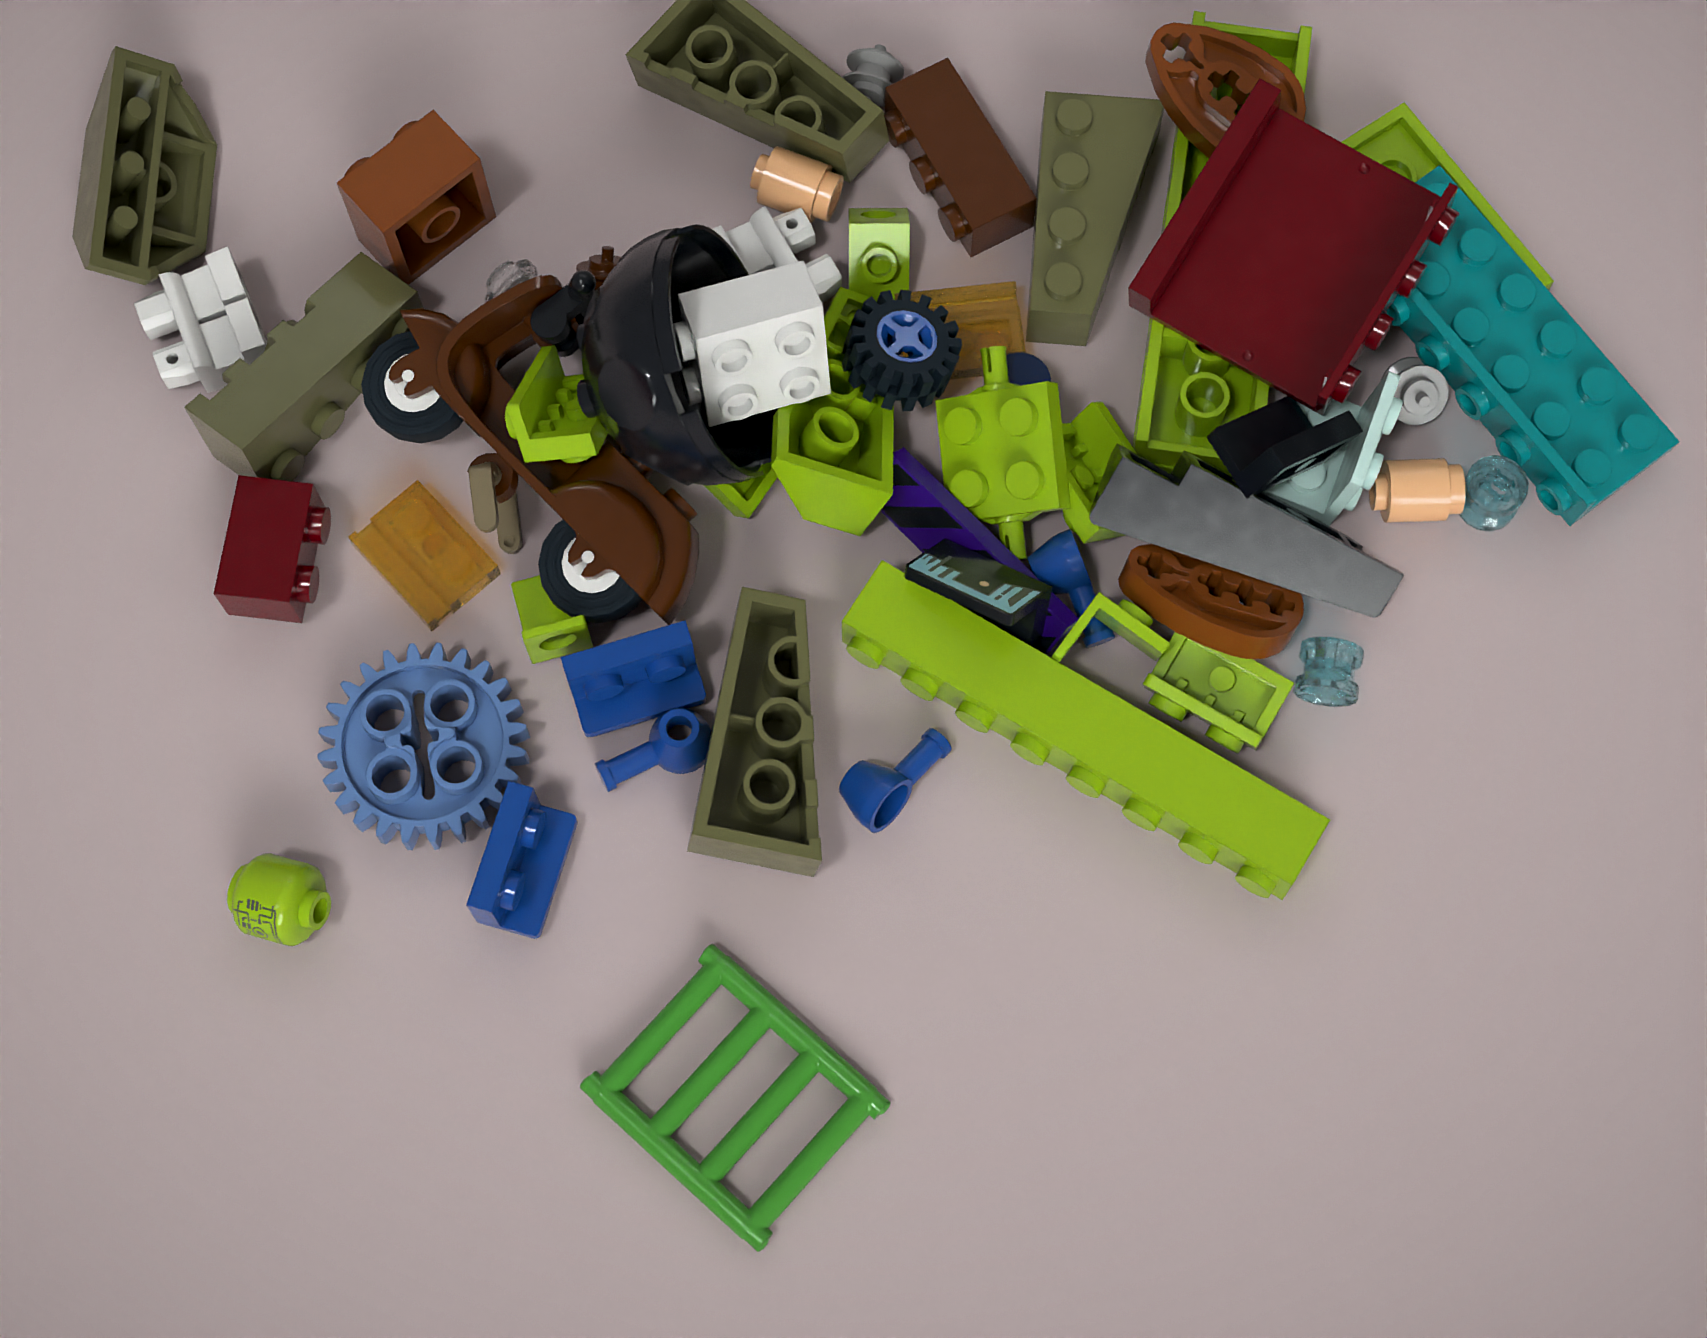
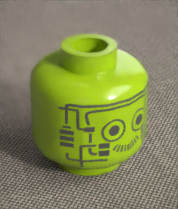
M265 853L253 858L248 864L241 866L235 872L228 888L227 904L229 910L233 913L236 925L244 934L286 946H295L306 941L315 930H319L326 923L331 910V897L327 893L325 879L316 866L272 853Z

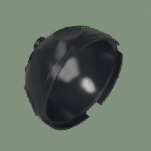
M698 224L683 228L661 230L631 247L619 259L617 265L611 270L603 284L595 290L587 307L584 323L580 324L577 328V341L582 352L584 380H580L577 385V397L583 413L588 418H599L609 435L621 447L623 454L687 486L691 484L709 486L738 483L763 476V470H758L762 464L771 462L773 416L777 410L774 409L749 416L742 420L730 421L709 427L700 403L689 405L687 402L679 371L682 370V367L689 366V362H682L679 356L673 323L682 321L678 294L749 275L731 246L717 232L709 227Z

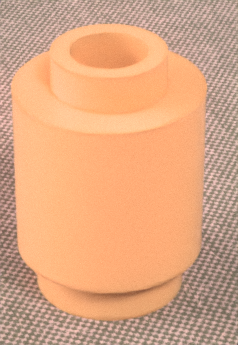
M776 146L770 156L761 154L752 173L750 187L758 190V204L783 213L802 208L811 223L816 218L828 222L838 204L843 188L844 176L832 172V166L827 163Z
M1444 458L1383 460L1378 476L1369 490L1371 510H1380L1381 517L1385 523L1445 521L1449 514H1461L1465 504L1463 468L1460 464H1448Z

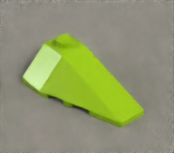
M840 287L824 315L831 394L813 398L804 403H795L777 408L773 416L771 467L804 520L861 536L893 495L894 405L892 410L881 408L884 397L877 394L870 403L862 397L866 387L864 384L854 389L848 382L851 371H843L842 360L845 355L842 354L843 345L856 311L858 309L861 310L864 301L870 297Z

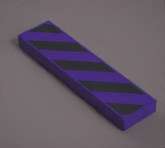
M904 447L893 452V495L880 511L922 553L946 538L1039 580ZM1051 592L1042 640L1033 647L1049 657H1052L1079 619L1053 592Z

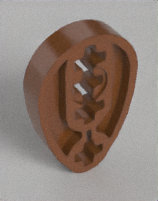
M1174 22L1163 25L1154 33L1146 52L1145 63L1155 93L1175 125L1207 158H1210L1236 116L1234 112L1237 106L1244 104L1259 78L1281 89L1280 109L1304 121L1306 102L1298 79L1286 65L1263 49L1235 35L1206 26ZM1177 46L1186 51L1183 59L1177 58L1172 63L1166 61L1163 57L1166 49L1172 51ZM1224 83L1230 85L1233 89L1230 97L1224 96L1218 101L1210 95L1213 87L1219 88Z
M1154 544L1139 545L1132 549L1118 578L1119 587L1123 594L1150 617L1176 633L1203 646L1239 658L1263 659L1280 653L1289 644L1304 613L1301 593Z

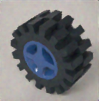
M888 290L880 292L877 302L871 296L864 301L861 310L858 309L856 311L843 345L842 354L845 355L842 360V367L844 372L851 371L848 382L854 389L862 384L866 386L862 397L870 403L877 394L884 397L881 408L892 410L896 400L901 401L902 412L913 411L917 400L921 407L925 408L932 404L935 396L939 399L944 393L960 358L962 338H956L959 327L955 320L944 324L948 311L942 305L934 312L928 308L932 298L922 294L919 303L911 301V291L900 290L897 300H894L891 291ZM902 352H905V353H907L909 356H908V357H902V356H899V355H900Z

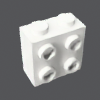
M804 261L678 294L682 321L673 323L679 356L682 362H689V366L682 367V370L679 371L680 379L688 404L700 403L709 427L730 421L742 420L755 414L795 403H804L813 398L831 394L823 305Z

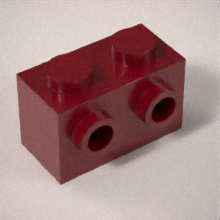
M238 475L213 593L228 615L294 623L303 622L306 603L313 604L315 602L319 588V569L317 566H314L318 544H326L331 527L330 509L325 507L314 484Z

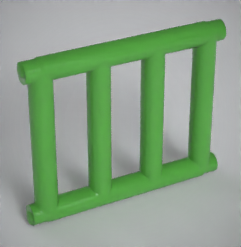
M710 944L705 948L698 960L702 967L602 1075L594 1071L581 1082L580 1089L736 1235L745 1240L757 1252H760L767 1246L770 1237L773 1235V1232L768 1228L865 1119L871 1116L875 1120L879 1115L884 1114L888 1110L891 1102L869 1080L730 956L725 955L714 944ZM720 985L724 986L750 1011L652 1118L648 1117L622 1093L623 1090ZM769 1028L772 1029L799 1055L702 1162H697L671 1136ZM818 1072L821 1073L848 1099L749 1209L720 1181Z

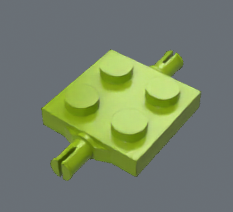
M1007 346L985 347L980 349L984 386L978 387L967 395L935 400L944 487L979 521L998 525L1000 542L1019 560L1028 559V555H1026L1023 522L1029 521L1043 512L1071 509L1058 383L1049 381L1027 385L1009 383L1006 356Z

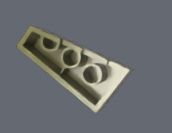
M676 0L625 54L638 86L772 148L779 146L832 166V172L844 176V181L851 183L889 141L884 112L879 106L745 0Z
M1045 91L1040 133L1026 342L1074 346L1087 345L1112 267L1126 232L1132 209L1140 192L1151 154H1153L1159 137L1164 107L1159 99Z
M360 252L306 300L305 316L299 322L295 320L287 322L282 320L267 334V345L264 353L250 365L239 358L222 373L223 381L227 385L210 400L200 393L184 407L213 457L238 475L293 481L302 470L306 455L321 439L330 438L339 429L345 418V411L361 393L363 394L361 383L366 363L378 346L396 334L410 331L400 310L424 309L418 291L364 253Z
M742 587L687 852L814 877L822 862L821 837L819 838L817 808L819 805L814 768V725L810 704L809 683L811 680L806 601L804 599Z

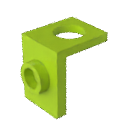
M849 208V290L869 297L872 296L875 299H878L880 292L890 290L893 299L897 300L900 290H909L910 221L908 208Z
M540 575L511 584L523 629L521 631L522 638L532 664L593 648L584 615L571 617L557 608L543 589Z
M1098 592L1051 658L1060 663L1093 617L1154 661L1158 660L1170 643L1149 628L1153 620L1138 606L1125 599H1122L1117 605Z

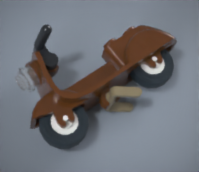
M527 259L518 260L515 263L513 261H506L491 273L486 282L488 289L485 297L486 303L467 315L460 322L455 321L446 314L422 308L400 310L410 331L396 334L378 346L366 363L361 383L365 407L375 423L398 440L422 444L444 438L459 428L464 421L497 452L478 456L471 462L467 471L469 473L474 522L478 529L485 533H490L497 528L499 546L507 554H515L521 549L523 541L516 494L518 475L563 519L555 524L544 540L538 561L542 587L557 608L571 617L584 615L586 622L599 624L622 618L637 608L643 600L667 625H671L686 603L696 576L699 558V533L690 521L697 515V512L672 487L662 495L647 480L655 471L626 456L622 451L619 452L608 441L601 446L597 456H592L587 461L565 463L558 459L525 463L517 439H513L509 435L506 427L505 410L515 390L505 381L498 370L508 361L535 344L540 348L555 345L559 357H567L574 354L579 348L577 328L580 324L584 323L587 307L596 290L595 276L587 270L577 271L564 287L555 276H537V267Z

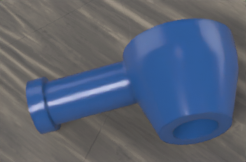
M1068 529L1048 539L1028 557V561L1033 574L1041 582L1052 586L1054 594H1069L1076 615L1080 618L1096 594L1072 531ZM1093 617L1083 631L1085 637L1082 640L1086 648H1092L1114 639L1115 634L1113 630Z
M671 709L661 714L655 720L650 730L649 741L606 762L602 759L594 763L607 792L616 789L617 784L657 765L675 774L691 773L705 764L711 728L699 713L691 709ZM676 725H685L691 729L690 735L683 740L672 739L669 737L668 732Z
M929 728L921 736L922 740L893 769L861 760L854 764L843 777L839 786V793L854 817L872 833L882 831L894 821L906 805L912 791V786L940 758H945L951 752L950 743L937 730Z

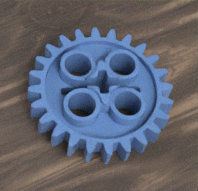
M411 643L408 646L406 661L400 663L397 662L389 650L383 651L385 669L377 673L371 666L363 662L359 666L365 682L360 687L344 680L340 684L349 698L347 704L328 703L326 706L330 715L338 722V725L321 727L318 731L324 742L335 746L317 754L318 760L324 768L336 769L323 779V782L330 792L343 791L335 801L343 815L357 810L353 823L358 830L364 832L378 821L376 836L385 845L393 838L397 830L400 831L402 843L407 850H413L420 834H426L434 850H438L441 847L443 831L450 829L461 843L466 842L464 824L473 820L479 827L487 830L490 826L484 810L489 805L499 810L503 798L500 791L502 787L507 786L508 781L522 784L520 777L510 769L511 766L529 764V756L526 750L513 745L530 738L526 724L513 722L524 713L519 699L504 701L512 691L506 678L490 683L494 672L488 661L485 660L473 670H470L471 658L466 649L462 648L453 660L449 662L441 643L434 645L429 659H422L415 643ZM418 693L425 694L424 722L433 739V742L428 743L427 747L428 760L435 787V796L430 800L424 798V766L415 750L421 748L422 744L414 706V697ZM461 700L468 703V709L460 719L452 722L438 719L441 708L448 702ZM397 709L404 712L401 723L394 729L388 731L375 729V722L385 711ZM461 760L475 763V770L466 781L449 783L444 780L447 769L453 763ZM395 770L411 772L407 785L400 791L394 793L381 791V783L390 772Z

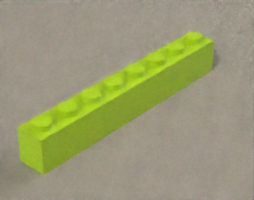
M881 560L842 620V642L847 644L846 650L853 658L870 668L878 669L882 665L902 677L900 679L902 685L924 700L932 701L934 697H937L956 708V716L972 729L982 733H987L989 729L1012 741L1010 747L1023 759L1040 766L1046 761L1067 774V782L1079 792L1092 798H1099L1102 794L1123 807V815L1137 826L1148 831H1155L1158 827L1180 840L1178 843L1179 848L1193 859L1209 865L1216 861L1237 873L1235 880L1249 892L1263 898H1269L1272 894L1281 900L1284 899L1330 819L958 603L907 580L904 577V572Z

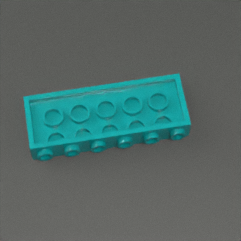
M1440 165L1415 182L1440 197L1450 182L1457 186ZM1458 187L1451 207L1460 213L1454 226L1441 246L1430 241L1419 259L1420 262L1427 265V268L1416 288L1408 299L1398 294L1386 314L1395 318L1392 325L1400 326L1415 344L1416 353L1422 363L1434 367L1442 373L1447 383L1455 391L1456 400L1464 413L1474 420H1480L1495 438L1496 447L1504 460L1513 467H1520L1536 486L1537 496L1543 506L1551 513L1560 515L1569 526H1572L1669 453L1680 441Z

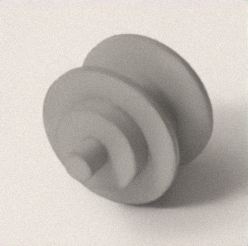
M877 44L875 48L857 49L850 52L846 63L852 72L845 74L842 78L877 106L885 107V87L903 78L904 67L896 58L886 52L885 46Z
M1419 357L1402 358L1390 365L1384 372L1381 380L1388 371L1401 376L1394 397L1403 400L1397 418L1399 421L1409 425L1425 424L1436 418L1444 409L1449 395L1447 381L1441 372L1434 367L1424 365Z

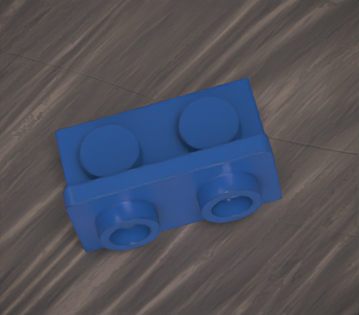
M686 620L561 657L582 729L587 737L598 736L658 718L661 714L671 709H688L704 704L707 700Z
M508 781L466 906L477 923L537 939L541 936L578 821L574 814L541 805L533 787Z

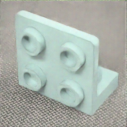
M1388 371L1362 407L1349 401L1341 404L1333 399L1322 416L1297 402L1313 427L1346 411H1350L1363 432L1325 463L1263 492L1328 526L1332 524L1343 509L1352 511L1360 498L1362 490L1366 489L1369 491L1380 471L1384 455L1375 452L1382 433L1389 435L1399 416L1403 400L1394 397L1401 376Z

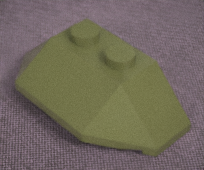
M115 46L111 52L85 131L72 237L86 270L147 285L160 278L159 274L172 272L202 256L206 251L217 143L196 104L180 84L183 80L174 64Z

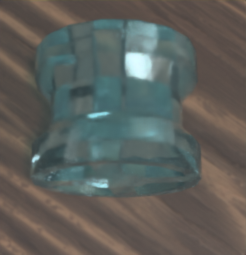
M1492 455L1479 459L1471 466L1465 477V504L1463 512L1459 516L1466 524L1477 530L1490 532L1505 527L1512 521L1528 494L1529 482L1525 471L1517 462L1504 456ZM1491 483L1501 491H1504L1505 494H1498L1497 491L1491 488Z
M1312 637L1303 640L1300 644L1299 658L1304 663L1303 673L1297 676L1293 693L1296 697L1312 704L1329 707H1344L1355 704L1358 700L1359 686L1354 681L1355 671L1361 668L1363 664L1364 650L1356 643L1334 637Z

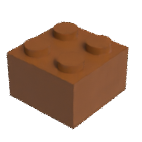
M434 109L419 121H411L402 126L390 143L371 157H364L356 161L347 170L345 176L337 182L358 240L386 270L408 285L496 218L480 158Z

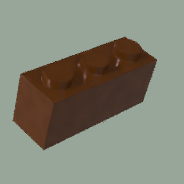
M948 57L885 87L884 117L889 142L893 147L902 146L911 160L909 162V169L916 186L922 194L925 195L929 192L932 194L940 207L938 209L940 223L952 242L960 240L971 258L1033 227L1037 198Z

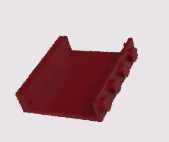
M1259 78L1128 287L1129 306L1323 416L1333 399L1342 404L1350 395L1362 371L1353 366L1364 348L1368 347L1376 351L1384 340L1395 319L1386 313L1396 296L1400 294L1408 299L1416 288L1427 268V265L1420 262L1419 259L1430 241L1441 246L1454 226L1460 213L1451 207L1458 186L1450 182L1442 196H1438L1279 108L1281 89Z

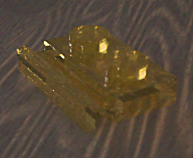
M1016 281L911 292V301L919 303L922 294L932 298L928 308L933 312L942 305L948 311L944 324L955 320L959 327L956 338H962V348L959 353L960 358L950 380L983 376L981 348L1007 346L1006 355L1015 352L1026 353L1020 308L1016 295ZM899 293L894 294V300H897ZM902 352V353H901V356H902V357H908V356H909V355H908L907 353H905V352Z
M418 480L371 517L369 525L359 533L354 531L348 536L352 546L431 632L439 626L438 622L450 612L454 614L501 575L498 565Z

